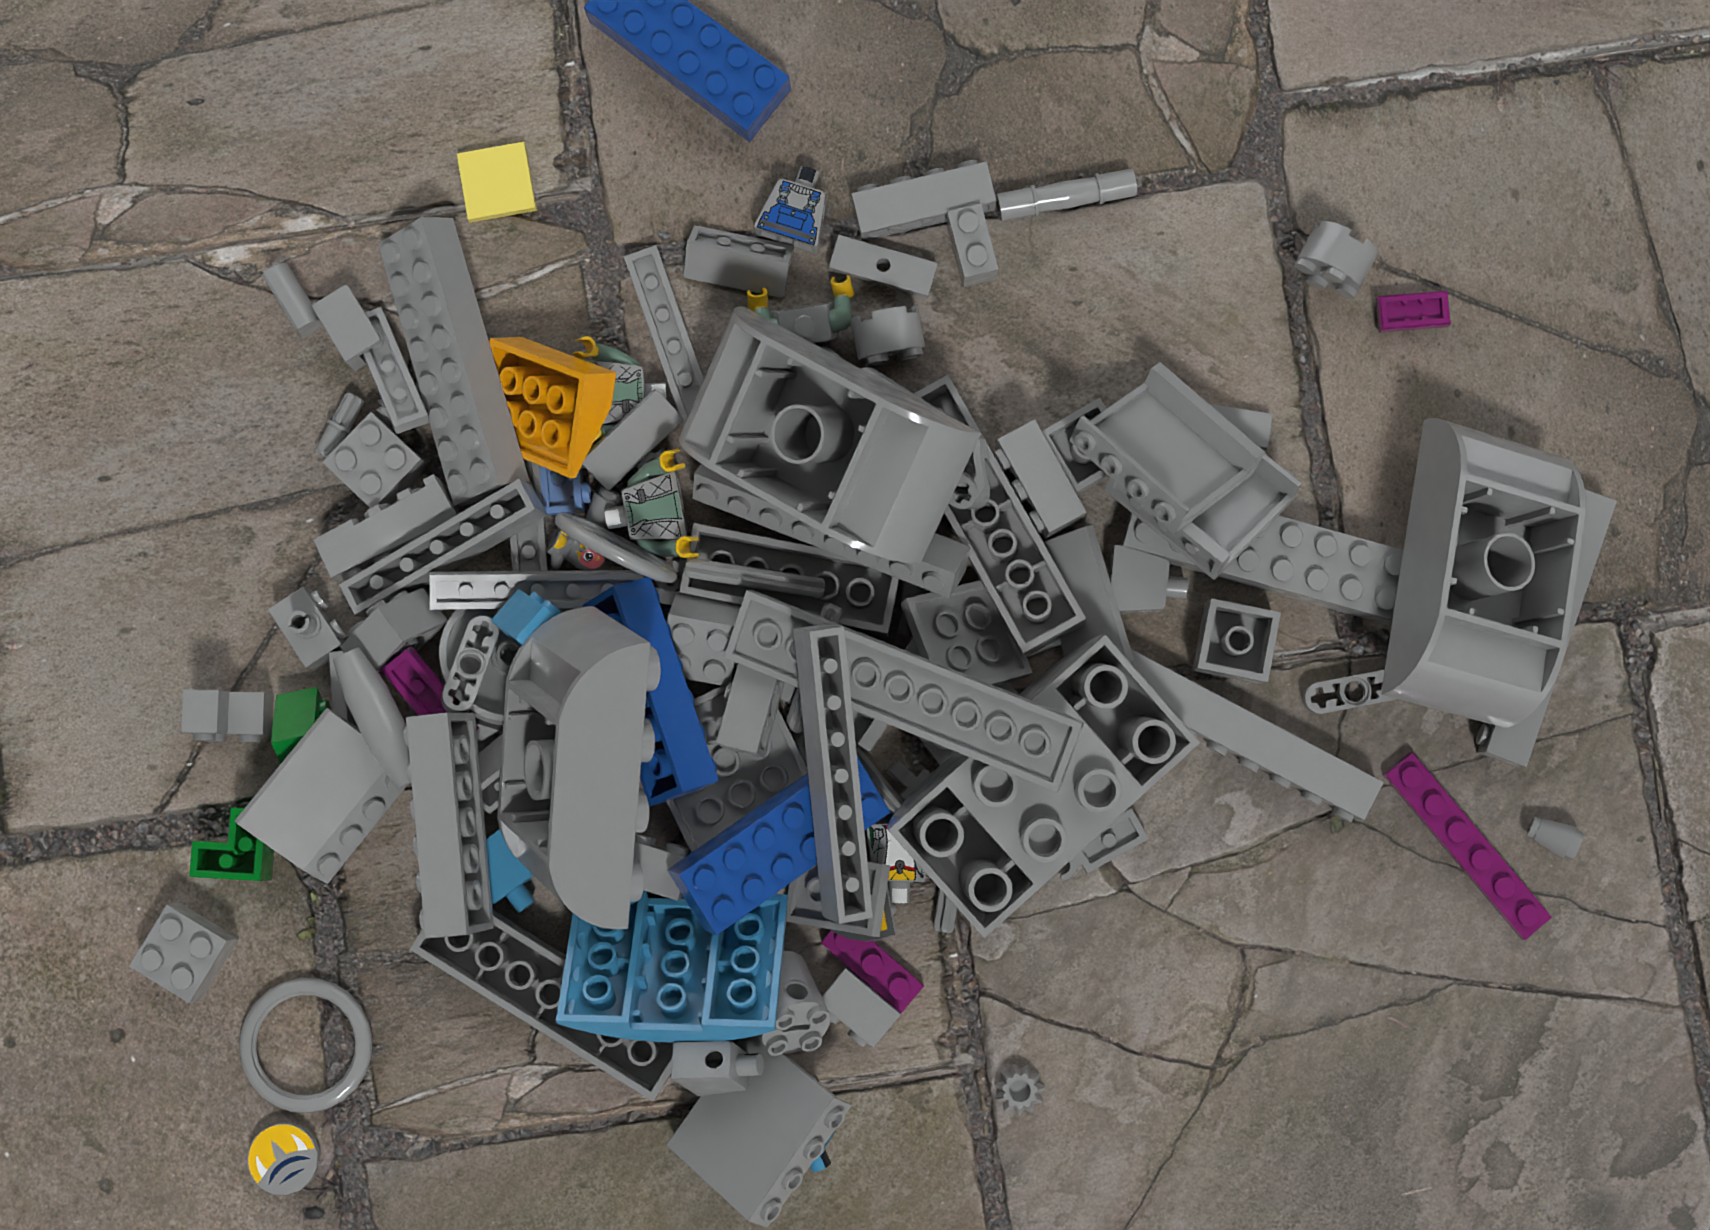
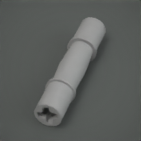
M1131 168L1104 174L1095 173L1094 177L1062 181L1038 188L1030 185L1029 188L997 193L998 213L1000 220L1004 221L1031 215L1039 216V212L1069 209L1097 201L1100 205L1106 201L1137 196V182L1134 170Z

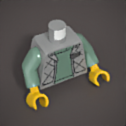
M846 275L847 279L842 283H836L835 277L831 278L834 302L775 311L768 309L766 288H761V295H752L751 291L747 290L748 309L811 343L832 340L839 337V331L846 330L851 323L850 298L854 295L850 275Z
M588 336L575 340V342L583 343L586 351L585 353L580 351L574 352V357L580 359L591 357L592 360H587L588 362L616 372L612 406L594 441L599 442L652 390H658L668 401L667 383H647V373L636 359L616 348L596 344Z
M680 449L664 451L659 458L646 463L628 480L627 488L621 490L623 506L604 509L608 529L628 526L631 540H637L640 548L661 557L680 556L683 558H697L699 553H692L690 551V544L692 541H699V538L692 537L689 534L679 474L675 472L685 468V463L676 465L673 460L674 454L680 452Z

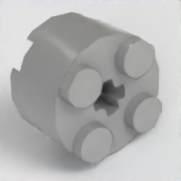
M1322 221L1320 226L1315 224L1294 266L1308 275L1306 282L1318 290H1325L1327 286L1336 290L1341 296L1353 299L1360 290L1379 254L1377 247L1367 238L1362 244L1349 236L1352 229L1335 222Z
M916 305L911 307L908 313L906 306L872 311L871 319L863 320L862 322L860 316L850 319L857 358L859 362H863L864 368L882 366L891 357H896L898 363L918 359L917 356L923 354L922 350L926 348L919 310Z

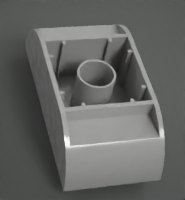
M736 307L733 310L680 434L679 443L690 456L705 467L818 531L849 546L885 559L919 564L928 549L981 433L746 307Z
M1429 418L1424 420L1381 695L1503 728L1522 722L1539 707L1557 678L1567 649L1586 514L1584 483L1578 469L1571 461L1549 452L1442 419Z
M587 606L560 613L540 625L524 641L512 661L506 678L497 818L502 837L511 853L571 912L595 926L608 929H628L630 902L639 901L644 888L642 868L639 861L634 858L635 833L644 832L649 822V804L645 792L639 788L641 763L649 762L653 757L655 749V736L652 724L649 719L644 717L646 691H654L660 681V659L656 649L650 646L649 641L594 606Z
M1106 635L1094 637L1071 651L1019 694L1021 697L1085 721L1058 792L1049 790L961 753L954 752L910 794L888 824L887 829L984 938L1200 744L1196 737Z

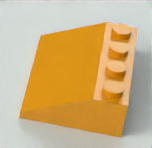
M524 337L490 338L489 344L523 459L568 478H576L611 409L616 372Z

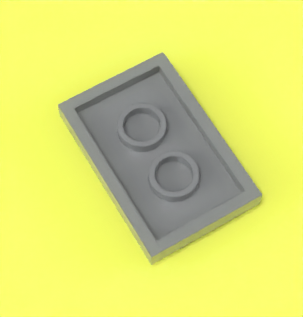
M868 862L873 918L838 924L823 917L818 866L815 865L789 884L786 922L880 937L890 865Z

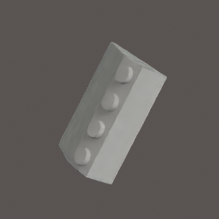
M326 708L236 818L235 822L294 865L328 884L407 785L397 789L371 754L359 728L329 708Z

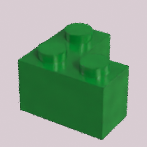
M318 687L276 695L271 743L280 764L325 709L329 708L331 710L329 701L322 699Z
M231 807L228 842L192 841L189 877L269 881L272 880L274 850L235 822L236 818L245 808Z

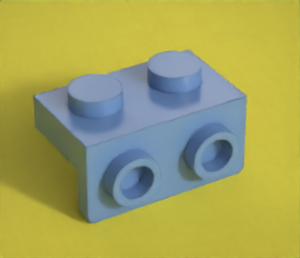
M583 464L576 478H568L539 465L542 505L548 514L546 516L559 513L573 514L586 512V503H591V488L589 482H584L583 468L585 466Z

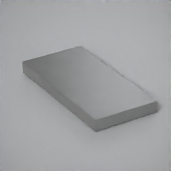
M1085 526L1043 542L1086 617V625L1060 638L1064 656L1092 638L1106 635L1129 662L1134 661L1094 526Z

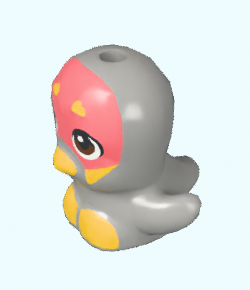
M559 527L551 537L546 552L551 555V565L555 570L559 569L563 560L566 559L581 571H595L601 568L606 557L565 534Z

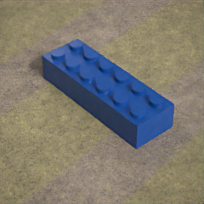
M589 0L584 6L587 18L592 25L749 143L791 91L790 76L688 0Z
M647 577L613 585L583 604V607L594 606L649 641L650 646L654 647L658 653L661 667L660 681L654 691H646L644 717L649 719L652 724L655 736V749L652 759L649 762H642L640 768V780L650 807L688 795L719 780L716 774V763L710 756L705 741L704 728L699 722L694 708L693 695L687 687L682 672L681 659L676 654L671 640L670 626L665 621L659 604V593L653 586L651 578Z
M857 757L865 831L889 814L890 810ZM808 773L667 869L704 930L718 935L817 865Z

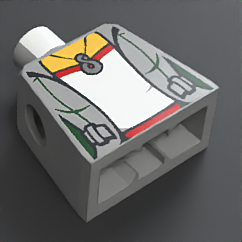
M873 824L866 829L871 861L873 863L890 865L888 882L891 903H910V882H925L926 873L888 831V824Z

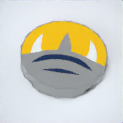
M279 1122L264 1128L253 1139L248 1150L247 1166L251 1178L261 1189L273 1195H289L300 1191L314 1179L318 1171L321 1151L316 1138L307 1128L299 1124Z

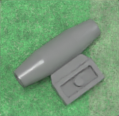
M358 647L333 659L345 702L371 754L396 788H402L410 784L407 777V765L410 762L409 748L406 746L403 736L406 723L386 683L362 650Z

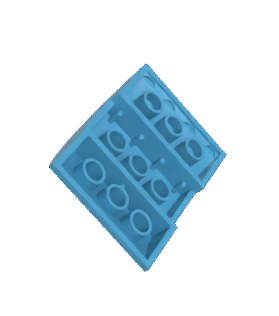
M643 891L639 901L630 902L628 929H608L595 926L573 913L556 1023L604 1036L670 1043L727 1041L775 1031L788 895L774 894L718 935L703 929L685 899L677 901L666 898H648L646 891Z

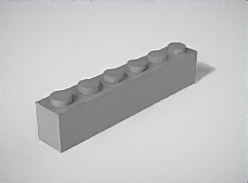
M517 479L342 582L339 586L354 615L367 618L366 611L375 603L381 600L388 603L393 597L404 590L411 593L429 585V572H451L548 514L532 484Z

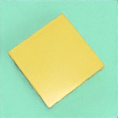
M525 142L457 153L467 218L470 223L537 211Z

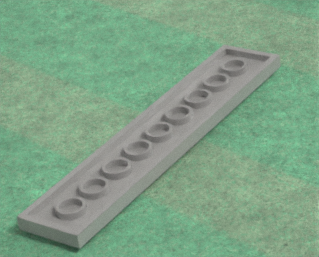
M746 590L724 658L799 688L793 629L823 624L842 625L754 590ZM844 626L852 710L1054 792L1060 790L1085 721Z

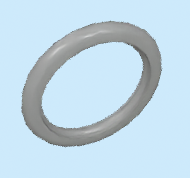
M559 513L555 516V524L565 534L596 553L656 581L673 583L677 580V572L672 566L653 553L640 548L639 545L573 514Z
M301 977L284 981L268 989L255 1001L245 1017L240 1032L239 1054L242 1069L250 1085L263 1099L275 1107L290 1112L313 1113L333 1107L344 1101L356 1090L366 1075L372 1056L373 1039L370 1024L362 1006L349 992L335 983L320 978ZM301 995L318 996L338 1006L347 1016L353 1028L355 1038L354 1056L343 1078L333 1087L312 1095H296L284 1091L273 1084L264 1074L256 1050L257 1036L261 1024L268 1013L279 1003Z

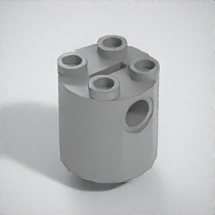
M783 951L775 1031L760 1035L768 1053L772 1056H778L783 1053L790 1054L801 1050L805 1052L816 1050L821 1046V1037L826 1033L830 1025V1013L803 957L793 951Z

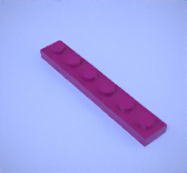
M1413 752L1407 754L1383 774L1385 779L1521 940H1526L1552 918Z

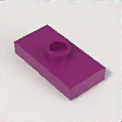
M1447 291L1378 296L1375 299L1379 333L1445 328L1451 325Z

